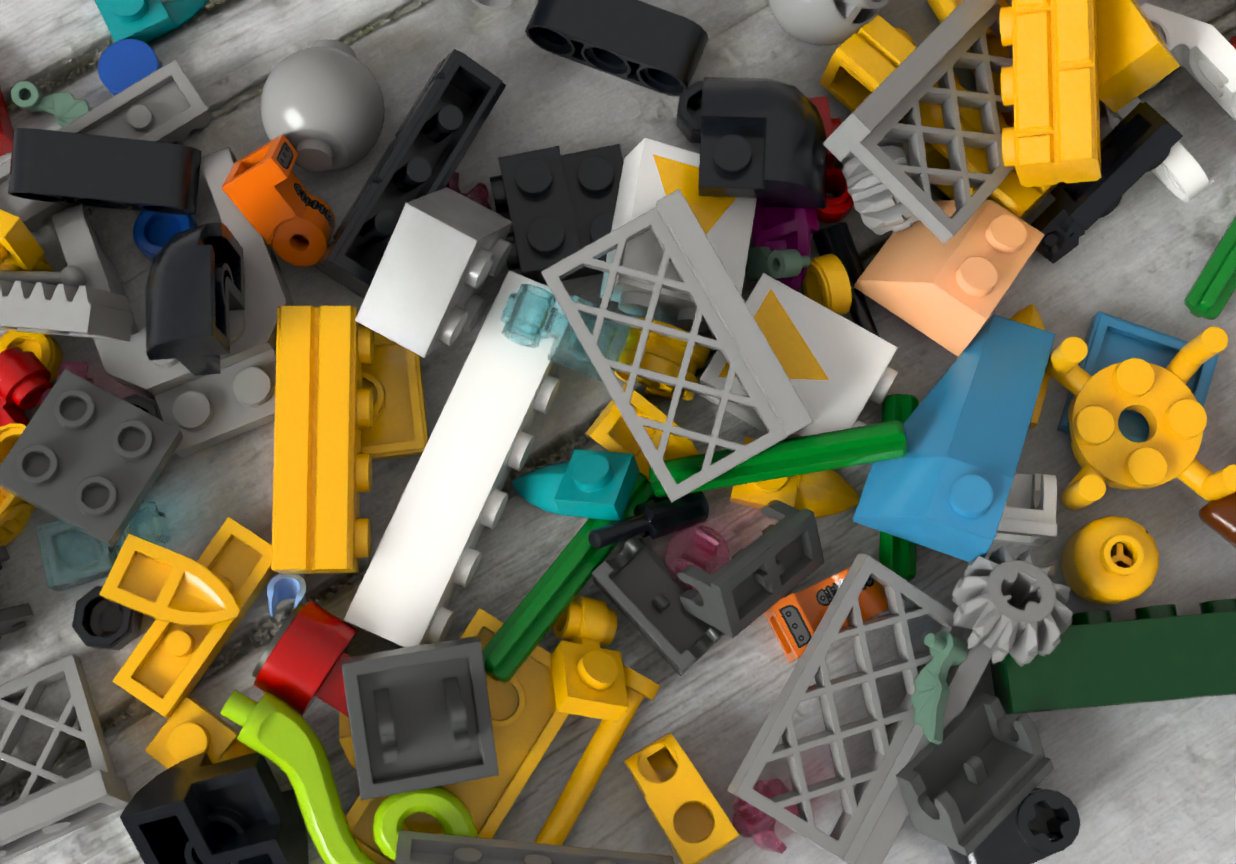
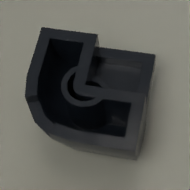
M704 77L701 108L699 196L762 198V207L825 209L828 149L822 144L827 138L824 122L817 107L796 86L765 78Z
M221 222L206 223L176 233L153 257L145 287L146 354L149 360L176 358L195 376L221 374L220 355L230 354L229 311L245 310L243 248L228 227Z
M207 752L183 760L158 774L134 795L120 816L144 864H309L308 837L294 789L281 792L265 757L257 752L212 764Z

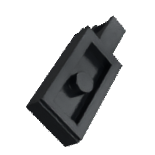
M1140 102L1100 142L1102 178L1091 182L1069 184L1060 182L1050 192L1055 201L1030 224L1045 234L1035 250L1054 264L1077 247L1079 237L1085 234V230L1090 228L1099 218L1110 214L1120 203L1123 194L1146 172L1157 168L1167 158L1171 148L1183 135L1148 103Z

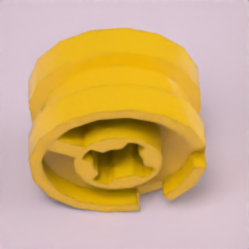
M653 320L652 322L662 326L685 331L679 327L661 321ZM625 326L622 337L626 345L624 350L615 353L613 361L633 365L642 330ZM650 332L640 368L678 378L688 342ZM694 345L685 377L686 381L698 384L699 380L695 377L697 370L705 368L710 348ZM612 370L615 376L628 383L630 374ZM637 377L636 381L646 386L645 392L672 399L675 390L674 386ZM682 389V392H684L682 399L689 401L694 398L695 392Z

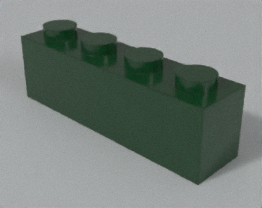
M1236 599L1199 603L1201 614L1177 616L1175 604L1141 607L1134 609L1136 620L1112 622L1110 610L1075 613L1072 615L1071 625L1061 634V642L1051 654H1046L1044 657L1037 654L1031 663L1025 664L1022 667L1017 664L1009 653L1003 661L992 664V659H990L994 694L999 698L1006 712L1005 715L1235 695Z

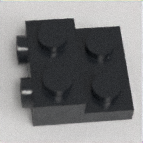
M620 144L561 155L559 146L498 158L502 175L490 177L497 214L509 211L510 219L513 222V232H509L505 239L512 243V249L506 261L508 271L521 268L522 276L546 285L547 283L541 271L611 232L624 163ZM607 254L598 258L597 260L606 262ZM582 267L581 269L561 279V281L601 274L604 272L591 269L588 267Z

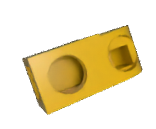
M668 732L623 760L680 864H699L738 838L739 834L671 733Z

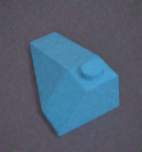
M993 315L904 422L903 425L908 441L907 455L903 458L873 462L852 521L967 562L977 559L978 556L985 558L994 541L1013 483L1056 334Z

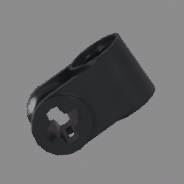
M1035 788L968 857L949 847L947 848L955 864H1032L1063 851L1073 844L1080 827L1078 810L1070 798L1062 793ZM1035 804L1039 807L1053 809L1055 817L1050 818L1046 822L1049 831L1047 835L1044 832L1029 828L1028 822L1037 817Z

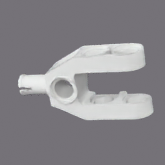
M1148 3L1140 6L1179 65L1183 66L1236 121V49L1211 24ZM1157 82L1155 85H1153V86L1150 87L1149 89H1151V88L1157 86V85L1159 84V82ZM1139 96L1115 113L1105 105L1109 125L1113 129L1141 102ZM1179 141L1171 148L1167 158L1157 168L1151 170L1177 198L1186 203L1214 182L1213 179L1211 181L1208 180L1199 163Z

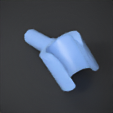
M281 573L269 581L267 585V598L271 617H274L277 604L284 599H295L294 609L300 602L305 605L307 604V585L303 579L304 574Z

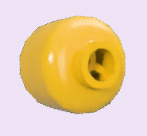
M1106 516L1082 526L1068 538L1062 551L1061 569L1067 585L1071 587L1077 596L1092 604L1111 606L1140 596L1152 585L1159 570V552L1153 537L1142 525L1126 517Z

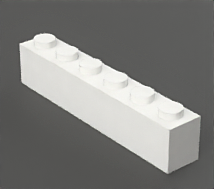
M510 270L508 271L346 613L344 621L402 648L444 641L454 618V612L447 609L457 586L467 588L478 568L482 553L475 550V546L484 527L494 529L501 518L508 500V494L501 490L511 468L521 471L528 459L535 436L528 434V431L537 411L547 414L550 410L561 381L554 377V374L563 355L572 358L580 345L579 339L548 286ZM570 296L572 301L579 303V299Z

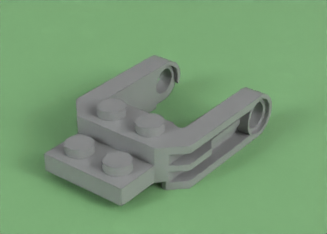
M230 147L201 157V167L222 223L228 227L242 246L244 258V281L246 283L244 290L245 310L229 311L230 354L220 355L221 374L195 376L176 358L149 360L146 354V325L141 330H138L134 317L130 342L93 338L105 373L114 377V380L121 383L126 389L150 399H155L163 421L181 430L183 439L175 450V454L181 458L275 421L277 307L295 306L272 247L264 241L262 235L255 230L221 188L233 164L237 162ZM79 204L53 214V225L67 265L78 266L83 270L86 277L84 286L126 296L115 264L104 254L96 231L88 216L92 215L90 208Z

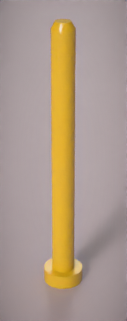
M623 665L629 708L617 722L601 720L534 843L563 846L644 697H647L654 701L661 688L660 685Z

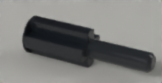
M840 222L820 229V231L812 236L820 256L826 254L836 255L844 265L849 277L852 293L850 313L854 323L879 337L864 294L854 288L855 283L864 272V268L848 224Z
M702 491L688 493L672 503L668 497L656 498L636 505L633 512L635 515L591 530L588 540L595 549H600L637 535H641L642 538L651 536L654 540L705 522L709 515L708 502Z

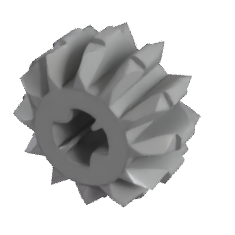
M883 138L877 144L896 164L910 166L907 140ZM852 152L842 160V173L848 185L847 191L853 199L855 211L860 213L863 224L877 235H882L890 231L896 233L913 226L912 223L919 221Z
M1003 546L997 551H993L988 559L978 556L977 559L972 560L964 572L965 577L959 579L952 593V601L958 605L953 614V626L972 629L967 639L968 649L985 644L991 648L992 664L1003 661L1009 653L1020 667L1031 663L1037 654L1043 657L1046 654H1051L1061 642L1060 636L1070 626L1073 612L1065 606L1070 599L1071 587L1052 583L1051 581L1055 575V564L1040 569L1033 565L1030 549L1020 553L1017 559L1014 560Z

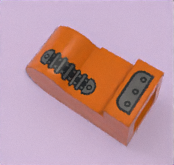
M281 134L235 162L221 188L279 257L294 266L308 267L316 264L326 251L335 228V215L326 202L310 195L293 173L292 167L299 153L286 136Z
M850 567L795 594L792 593L781 598L764 612L789 663L798 660L802 656ZM869 577L858 596L863 621L872 619L889 610L884 586ZM847 618L842 627L848 626Z

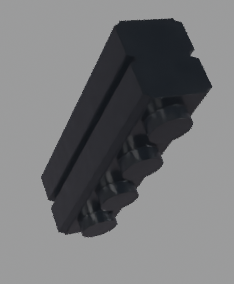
M454 49L447 55L432 73L396 132V138L390 142L333 236L335 241L328 244L326 251L316 263L315 268L358 296L365 298L405 204L446 187L505 89L506 84L463 52Z

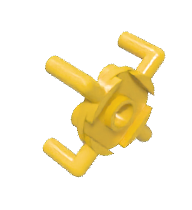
M1209 327L1184 345L1165 368L1148 363L1143 359L1131 358L1105 367L1091 376L1077 365L1086 357L1088 352L1086 343L1079 337L1065 339L1050 354L1045 371L1074 395L1068 408L1067 423L1069 422L1072 440L1070 446L1073 455L1082 467L1061 494V502L1065 508L1071 511L1081 510L1101 499L1105 494L1106 486L1123 490L1149 489L1163 485L1176 477L1207 501L1218 500L1236 492V464L1229 465L1213 473L1195 459L1201 445L1203 430L1207 424V415L1203 406L1197 402L1195 396L1186 385L1202 364L1226 348L1228 336L1223 329ZM1133 410L1145 417L1149 425V435L1145 442H1132L1122 435L1118 426V419L1122 411Z

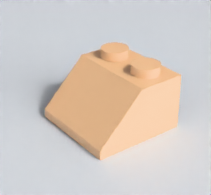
M933 200L949 217L956 211L954 200ZM985 200L955 236L945 244L920 220L912 223V227L892 233L859 277L854 288L959 357L987 321L1045 236V234L993 200Z

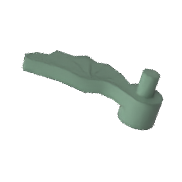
M29 81L18 82L11 90L13 102L26 112H46L54 115L58 125L61 127L90 111L87 100L75 99L70 92L53 93L43 96V93Z
M750 244L745 272H747L751 282L759 281L763 273L774 279L796 277L800 274L802 268L810 266L811 259L808 255L801 256L796 249L771 251L769 247H758Z
M940 631L936 635L928 633L925 636L924 643L929 646L930 653L934 658L923 667L914 680L916 690L910 698L915 708L914 723L922 726L924 736L930 742L937 745L943 742L944 712L950 694L946 682L951 666L960 665L968 654V644L966 641L948 631Z

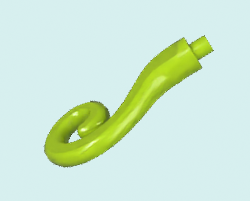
M234 690L220 714L243 727L237 737L238 741L269 759L287 775L294 789L308 833L325 864H377L360 849L350 832L330 761L324 745L314 729L298 712L267 691L259 702H256L239 691ZM439 786L389 795L380 803L376 810L372 827L375 844L383 855L394 862L399 830L403 831L405 820L411 814L417 812H424L433 816L441 825L444 835L478 838L473 818L464 803L453 793Z

